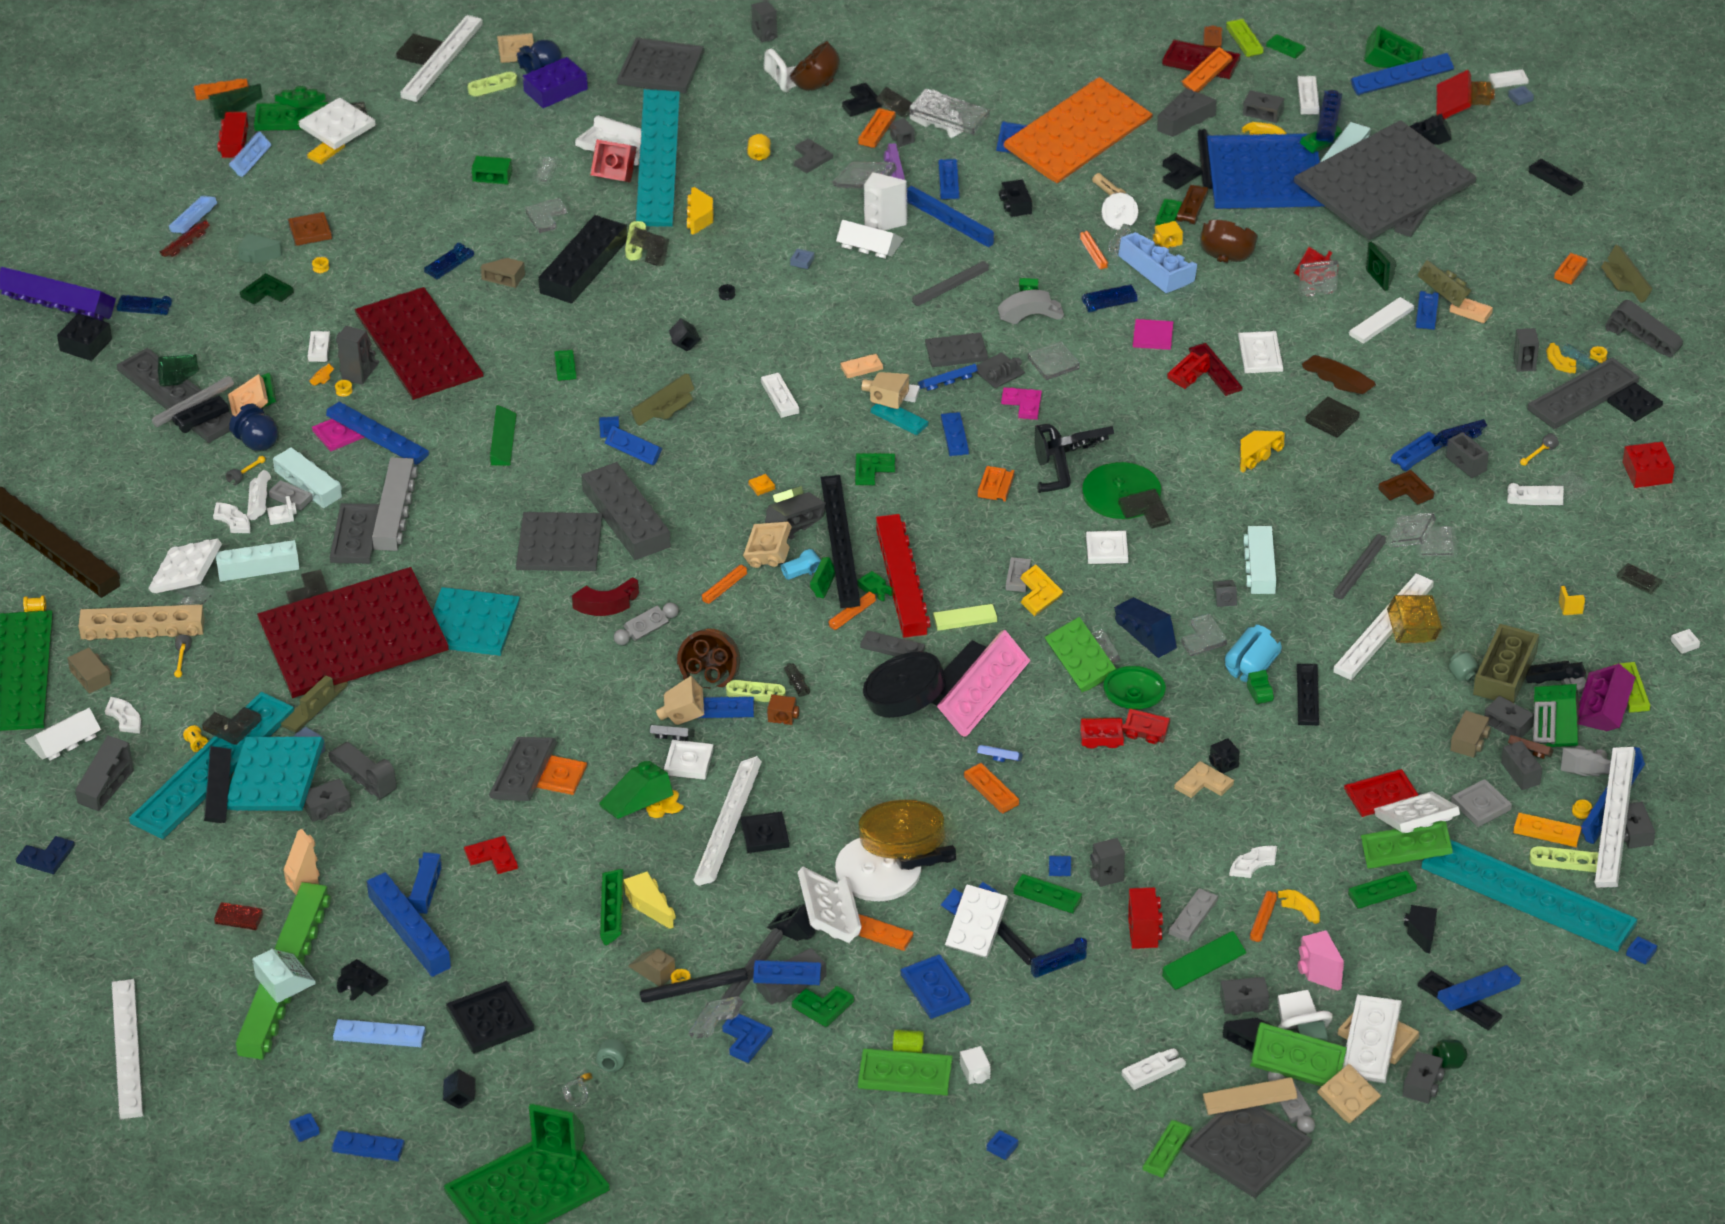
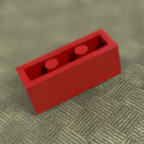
M225 112V118L221 120L222 130L219 131L220 141L217 143L218 152H221L222 158H234L245 146L249 125L247 112Z

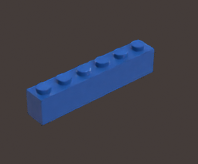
M384 872L367 880L369 898L431 977L450 969L449 951L388 874Z

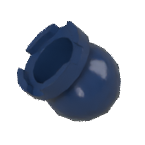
M538 40L531 47H520V52L517 53L520 69L524 68L527 74L562 59V52L559 46L551 40Z
M254 403L246 404L240 408L242 411L236 417L232 416L229 430L233 433L234 437L242 440L246 447L253 451H266L274 446L278 438V426L273 418L265 415L263 409Z

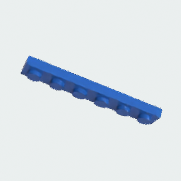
M1445 53L1353 77L1350 81L1355 93L1361 95L1449 72L1454 69L1449 54Z
M913 186L907 188V202L988 248L994 244V231Z
M341 402L334 404L326 411V416L400 457L414 458L415 465L429 455L427 449Z
M1634 747L1635 760L1631 785L1645 765L1641 749ZM1608 785L1581 826L1586 842L1592 844L1596 842L1602 832Z

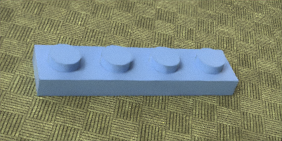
M337 1019L333 1039L338 1041L421 1047L425 1026Z

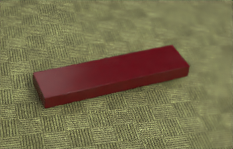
M1207 343L1189 348L1190 353L1194 352L1201 357L1205 353L1209 354L1210 367L1206 373L1225 396L1242 391L1241 384Z

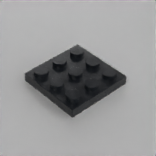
M507 981L446 1003L448 1013L473 1054L534 1031V1024Z

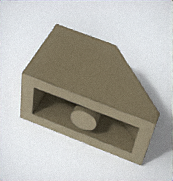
M504 258L482 264V280L516 288L525 276L524 262Z
M658 948L642 953L628 967L654 984L663 986L671 979V974L675 971V959Z

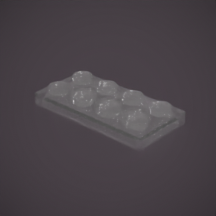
M925 89L909 108V114L974 135L989 117L990 109Z

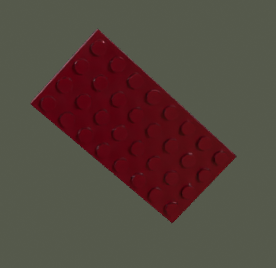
M425 287L355 309V314L412 400L483 377L482 370Z

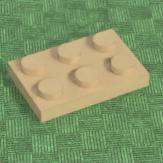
M1353 1013L1338 1029V1035L1348 1040ZM1398 1021L1390 1063L1395 1065L1419 1038V1031Z

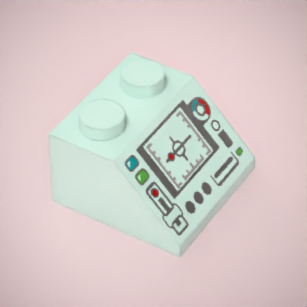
M270 949L252 958L255 977L276 1003L316 984L312 976L293 954Z

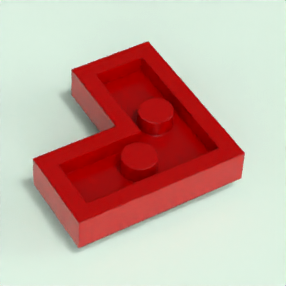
M505 836L464 847V852L470 866L491 860L497 874L518 869V864Z

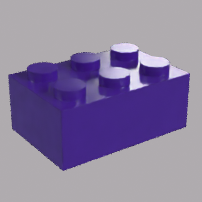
M565 57L523 75L524 92L542 108H546L587 90V73L571 59Z

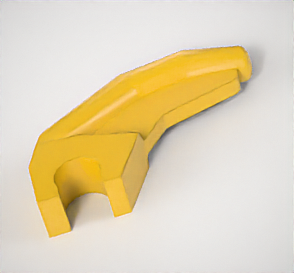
M1251 122L1242 127V132L1250 131V135L1287 134L1281 127L1270 123Z
M1550 343L1546 350L1547 358L1555 369L1566 373H1576V367H1571L1576 366V360L1561 355L1559 346L1555 343Z
M1278 891V898H1287L1286 900H1281L1282 907L1301 911L1307 920L1314 924L1320 922V911L1312 900L1299 891Z

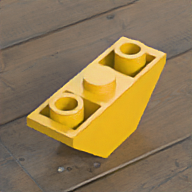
M691 187V195H688L687 229H691V234H696L713 223V198L696 187Z
M1253 431L1242 438L1240 441V471L1244 473L1246 467L1251 470L1260 461L1267 460L1270 457L1271 448L1277 452L1281 451L1284 447L1285 433L1282 431Z

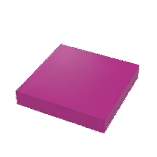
M1136 319L1133 347L1171 350L1173 321Z
M333 419L312 427V431L330 452L365 438Z

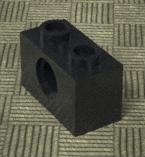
M1023 179L1001 182L999 198L1000 201H1004L1005 212H1009L1010 217L1032 214V200Z

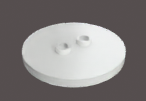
M868 835L855 839L840 851L835 863V872L838 882L843 876L849 878L853 896L868 901H888L905 895L915 887L921 875V866L911 870H901L895 861V853L914 848L911 845L890 846L888 843L886 845L885 839L883 844V840L881 843L879 838H875V835ZM894 836L892 837V840H893L894 842H896V843H904V842H897V841H904V840H898L899 838H897V837L894 838Z

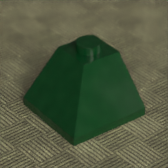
M1368 242L1366 271L1384 291H1388L1395 275L1396 260L1386 250L1373 242Z

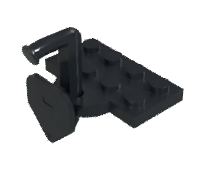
M1051 424L1035 425V450L1038 462L1041 466L1049 463L1050 456L1053 455L1058 478L1056 482H1039L1037 487L1038 493L1068 488L1071 484L1065 453L1076 451V449L1082 446L1083 449L1093 448L1099 445V443L1109 440V436L1114 434L1113 426L1061 437L1059 431ZM1049 432L1050 441H1046L1043 433Z

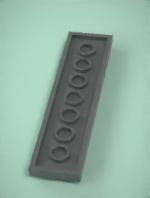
M149 348L117 364V370L166 410L202 391ZM227 412L191 429L210 443L230 431L229 423L233 415Z

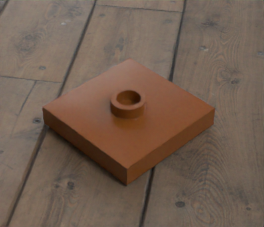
M324 212L288 219L296 246L332 239Z

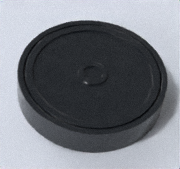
M921 651L904 653L885 661L874 669L864 683L863 694L871 711L876 715L887 718L901 717L917 712L933 702L945 687L946 674L935 655Z

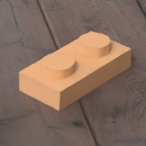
M1467 298L1464 299L1460 307H1456L1453 304L1450 306V312L1481 323L1487 321L1493 310V307Z
M877 354L842 362L841 369L848 379L882 370L883 364Z

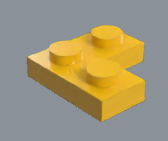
M1036 564L1023 573L1020 578L1032 590L1022 599L1021 604L1034 616L1063 594V591Z

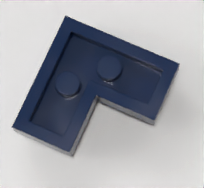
M55 836L46 850L26 845L16 858V863L54 875L74 848L75 843L74 841Z

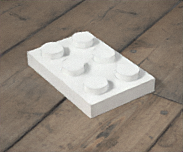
M966 884L945 945L987 958L1009 898L1002 894Z

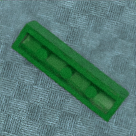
M496 405L490 461L491 465H510L517 413L499 405Z
M623 868L602 873L600 938L604 945H609L622 935Z
M1231 931L1165 965L1162 977L1174 990H1177L1246 954V951L1235 932Z

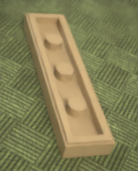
M1291 1077L1204 1093L1203 1099L1207 1114L1210 1115L1297 1099V1092Z

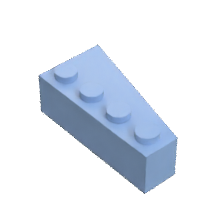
M1136 232L1121 237L1118 256L1165 293L1182 288L1195 281L1198 264L1184 261V257L1179 254L1177 256L1170 254L1169 249L1155 246L1154 241Z

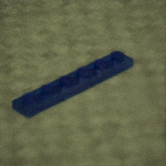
M1335 90L1324 91L1315 140L1334 143L1342 93Z

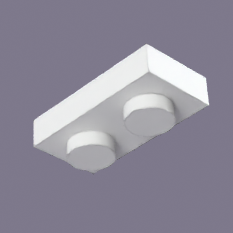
M330 331L311 332L308 362L328 361Z

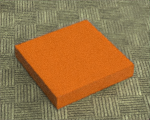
M551 755L536 788L574 795L587 768V762Z

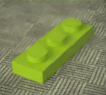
M1243 18L1226 23L1227 30L1246 57L1263 54L1262 45Z
M1635 662L1618 663L1635 676L1633 689L1627 705L1629 713L1649 711L1650 703Z

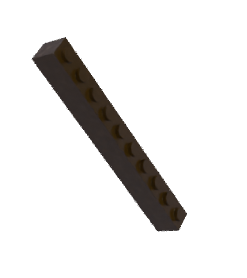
M0 487V523L99 597L103 598L120 587V575L116 569L110 568L102 559L95 557L90 550L83 548L79 542L72 540L65 532H61L53 523L46 521L41 514H37L27 504L19 501L15 495L12 496L4 487Z

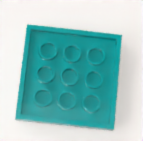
M441 587L432 612L448 643L449 650L501 656L520 603V596Z
M246 737L228 789L227 810L302 811L325 742L323 738Z

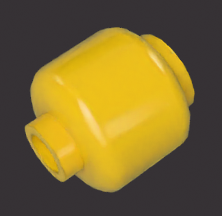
M763 134L751 136L747 146L748 156L757 161L769 157L771 149L770 139Z

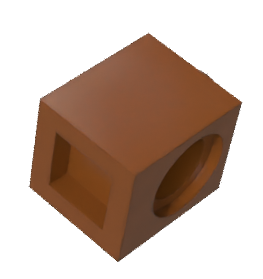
M771 695L767 708L768 722L780 724L784 722L783 724L792 725L794 718L798 719L799 706H796V697Z

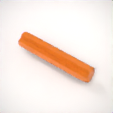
M1088 231L1081 232L1080 239L1098 268H1108V261Z
M743 565L737 566L703 593L702 601L710 604L747 574V568Z
M867 592L860 598V606L842 610L828 621L829 627L834 630L840 628L876 601L875 594Z
M1266 892L1251 930L1250 940L1256 942L1262 940L1277 900L1276 892Z

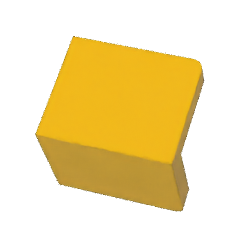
M1561 586L1559 604L1563 615L1583 614L1584 595L1568 596L1566 587Z

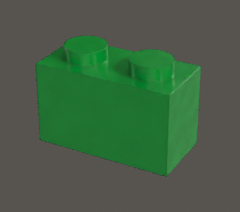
M476 156L471 168L472 181L508 185L513 171L512 159Z

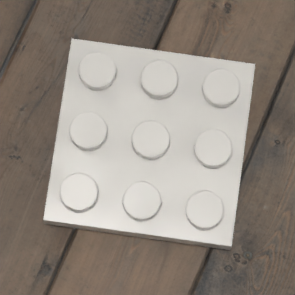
M341 98L334 100L299 121L300 128L334 150L376 126L373 118Z
M217 538L194 544L189 543L185 546L172 547L167 552V556L161 563L157 574L153 577L149 590L152 593H160L201 584L222 543Z
M1432 791L1374 808L1377 818L1402 833L1412 832L1414 828L1420 826H1432L1433 822L1449 821L1453 819V816L1460 815L1457 805Z

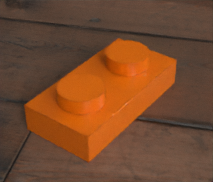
M1570 253L1555 272L1554 279L1572 285L1587 265L1588 258Z

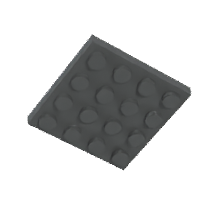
M636 37L619 73L617 84L686 93L703 56L704 46Z
M523 512L516 570L596 571L602 513Z
M1254 1106L1218 1113L1183 1146V1153L1256 1199L1311 1145L1312 1139L1264 1108Z

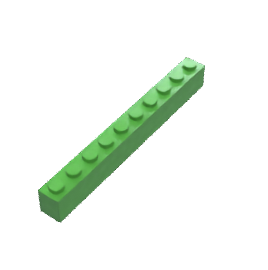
M301 883L274 950L293 954L303 967H305V956L310 955L311 941L317 938V926L319 923H323L324 909L330 906L331 896L328 895L327 886ZM260 983L236 1040L238 1056L263 1060L265 1054L270 1053L272 1037L278 1034V1022L284 1019L285 1005L291 1002L292 996L276 1003Z

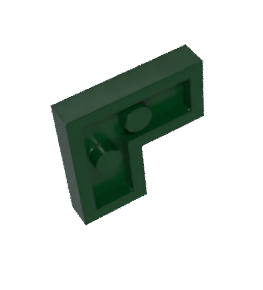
M265 273L240 291V297L255 305L267 295L282 302L294 292L292 286Z

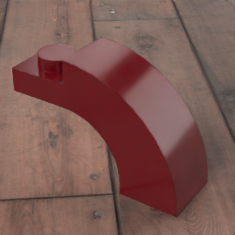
M632 577L617 588L609 591L594 590L586 585L572 595L573 609L592 616H608L623 612L630 608L629 600H634L639 594L638 580Z

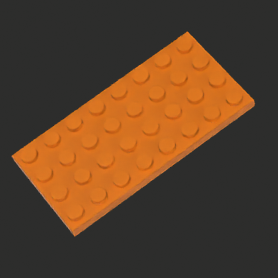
M1098 77L1004 141V147L1045 177L1058 184L1150 120L1153 114L1104 79Z

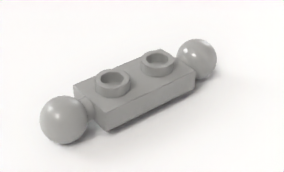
M669 602L661 610L657 605L629 620L623 626L626 630L619 629L614 633V641L618 645H625L629 642L630 637L637 641L668 624L669 620L667 618H675L678 615V606L675 603Z
M1268 1072L1267 1075L1268 1081L1285 1079L1286 1077L1273 1072ZM1294 1083L1297 1099L1281 1101L1279 1104L1291 1124L1297 1122L1298 1130L1304 1134H1309L1314 1130L1315 1122L1309 1116L1312 1114L1311 1109Z

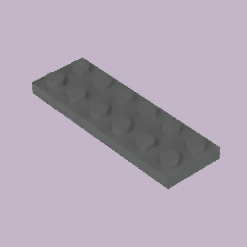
M1612 357L1528 403L1527 409L1550 427L1556 429L1605 402L1609 397L1635 382L1639 383V376Z

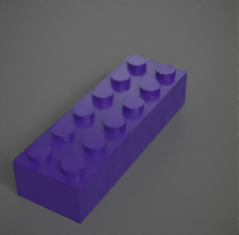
M6 267L0 268V291L2 295L19 301L21 299L35 305L40 304L51 309L56 308L67 313H79L103 321V318H111L116 298L102 291Z

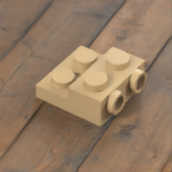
M790 523L754 524L743 554L752 567L759 568L763 564L776 567L778 563H785L790 548L787 544L792 527Z

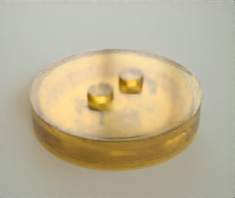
M894 800L884 802L870 808L861 816L859 820L860 843L868 852L884 858L898 859L903 857V859L917 857V855L921 854L924 855L939 847L944 841V816L938 808L922 801Z

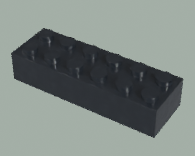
M594 215L538 277L540 294L572 304L627 242V225Z

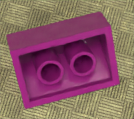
M1620 664L1589 672L1579 702V725L1603 731L1620 728L1630 693L1633 689L1635 676Z

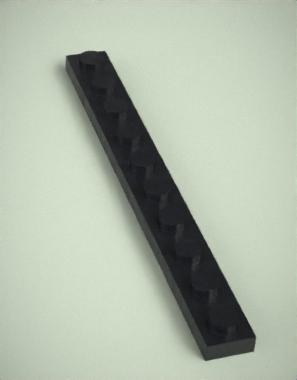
M840 475L821 477L823 499L826 503L825 512L840 609L860 606V597Z

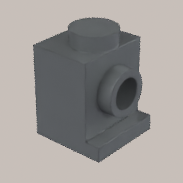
M905 118L891 122L890 135L893 140H897L898 147L915 142V129Z

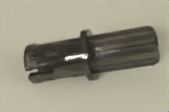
M787 663L784 671L789 678V684L793 685L799 697L808 695L810 689L804 681V675L798 671L795 664Z

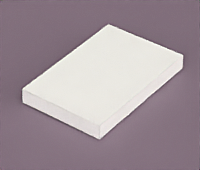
M1276 331L1238 333L1245 373L1283 371Z

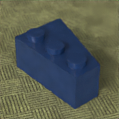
M1134 597L1114 607L1117 624L1122 626L1157 658L1177 648L1170 614Z

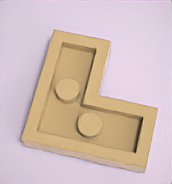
M1200 761L1175 784L1174 789L1190 798L1203 787L1222 796L1234 785V780Z

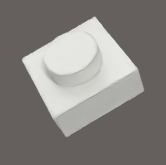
M1690 629L1671 636V642L1682 654L1700 647V641Z

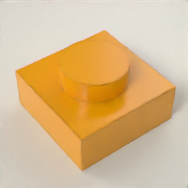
M330 364L325 365L315 373L309 382L315 386L320 382L322 384L326 383L331 378L329 374L334 368Z
M767 474L749 480L750 487L758 496L775 490V484Z

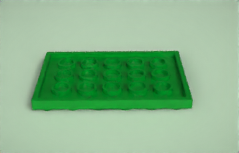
M532 1141L443 1185L444 1192L469 1224H545L610 1191L608 1182L582 1150L577 1161L533 1152Z

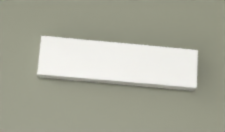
M1399 297L1351 329L1349 335L1364 344L1413 311L1414 305Z

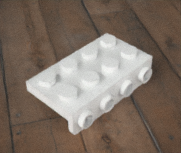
M596 116L594 118V126L575 141V146L591 151L595 150L596 139L636 146L634 165H639L640 128L602 116Z
M802 866L798 871V876L810 925L816 930L827 932L835 939L839 938L850 943L854 937L859 935L861 923L849 878L843 876L836 883Z

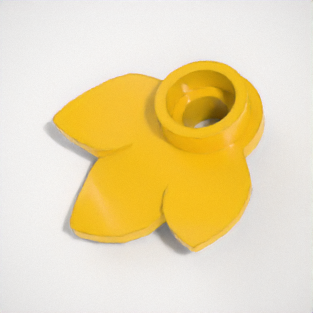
M672 790L673 796L647 806L646 811L648 815L652 818H661L665 813L674 814L681 811L684 806L677 803L679 798L678 791Z

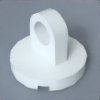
M1118 192L1111 194L1102 204V218L1113 229H1126L1137 219V203L1126 193Z

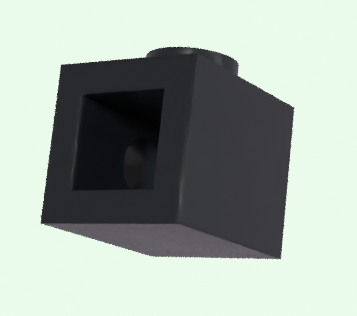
M682 318L669 330L672 343L685 351H690L700 341L695 326Z
M1227 738L1210 746L1209 761L1217 771L1224 774L1239 767L1240 751Z
M457 1069L444 1079L443 1101L457 1109H462L475 1099L474 1077Z

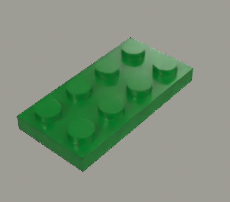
M317 102L300 108L282 103H257L254 131L304 130L299 127V121L328 105V102Z

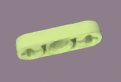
M506 72L470 82L468 84V93L471 96H480L513 87L517 84V75L513 72Z
M634 221L629 225L625 255L629 260H638L642 257L646 235V225L644 222Z
M732 680L726 685L728 697H754V701L769 702L771 695H774L775 692H779L777 695L786 696L785 688L780 684ZM759 690L761 693L752 694L751 691Z

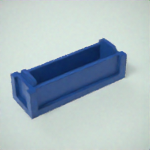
M424 852L423 858H419L417 877L411 895L407 897V900L418 913H428L442 869L440 854Z

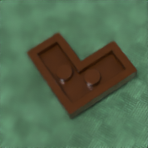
M1412 470L1379 483L1378 490L1389 500L1407 494L1419 505L1434 498V491Z

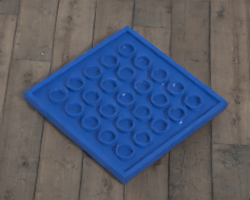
M1308 134L1207 136L1214 208L1324 206L1294 182V176L1320 163L1318 151L1312 154L1299 143L1302 137Z

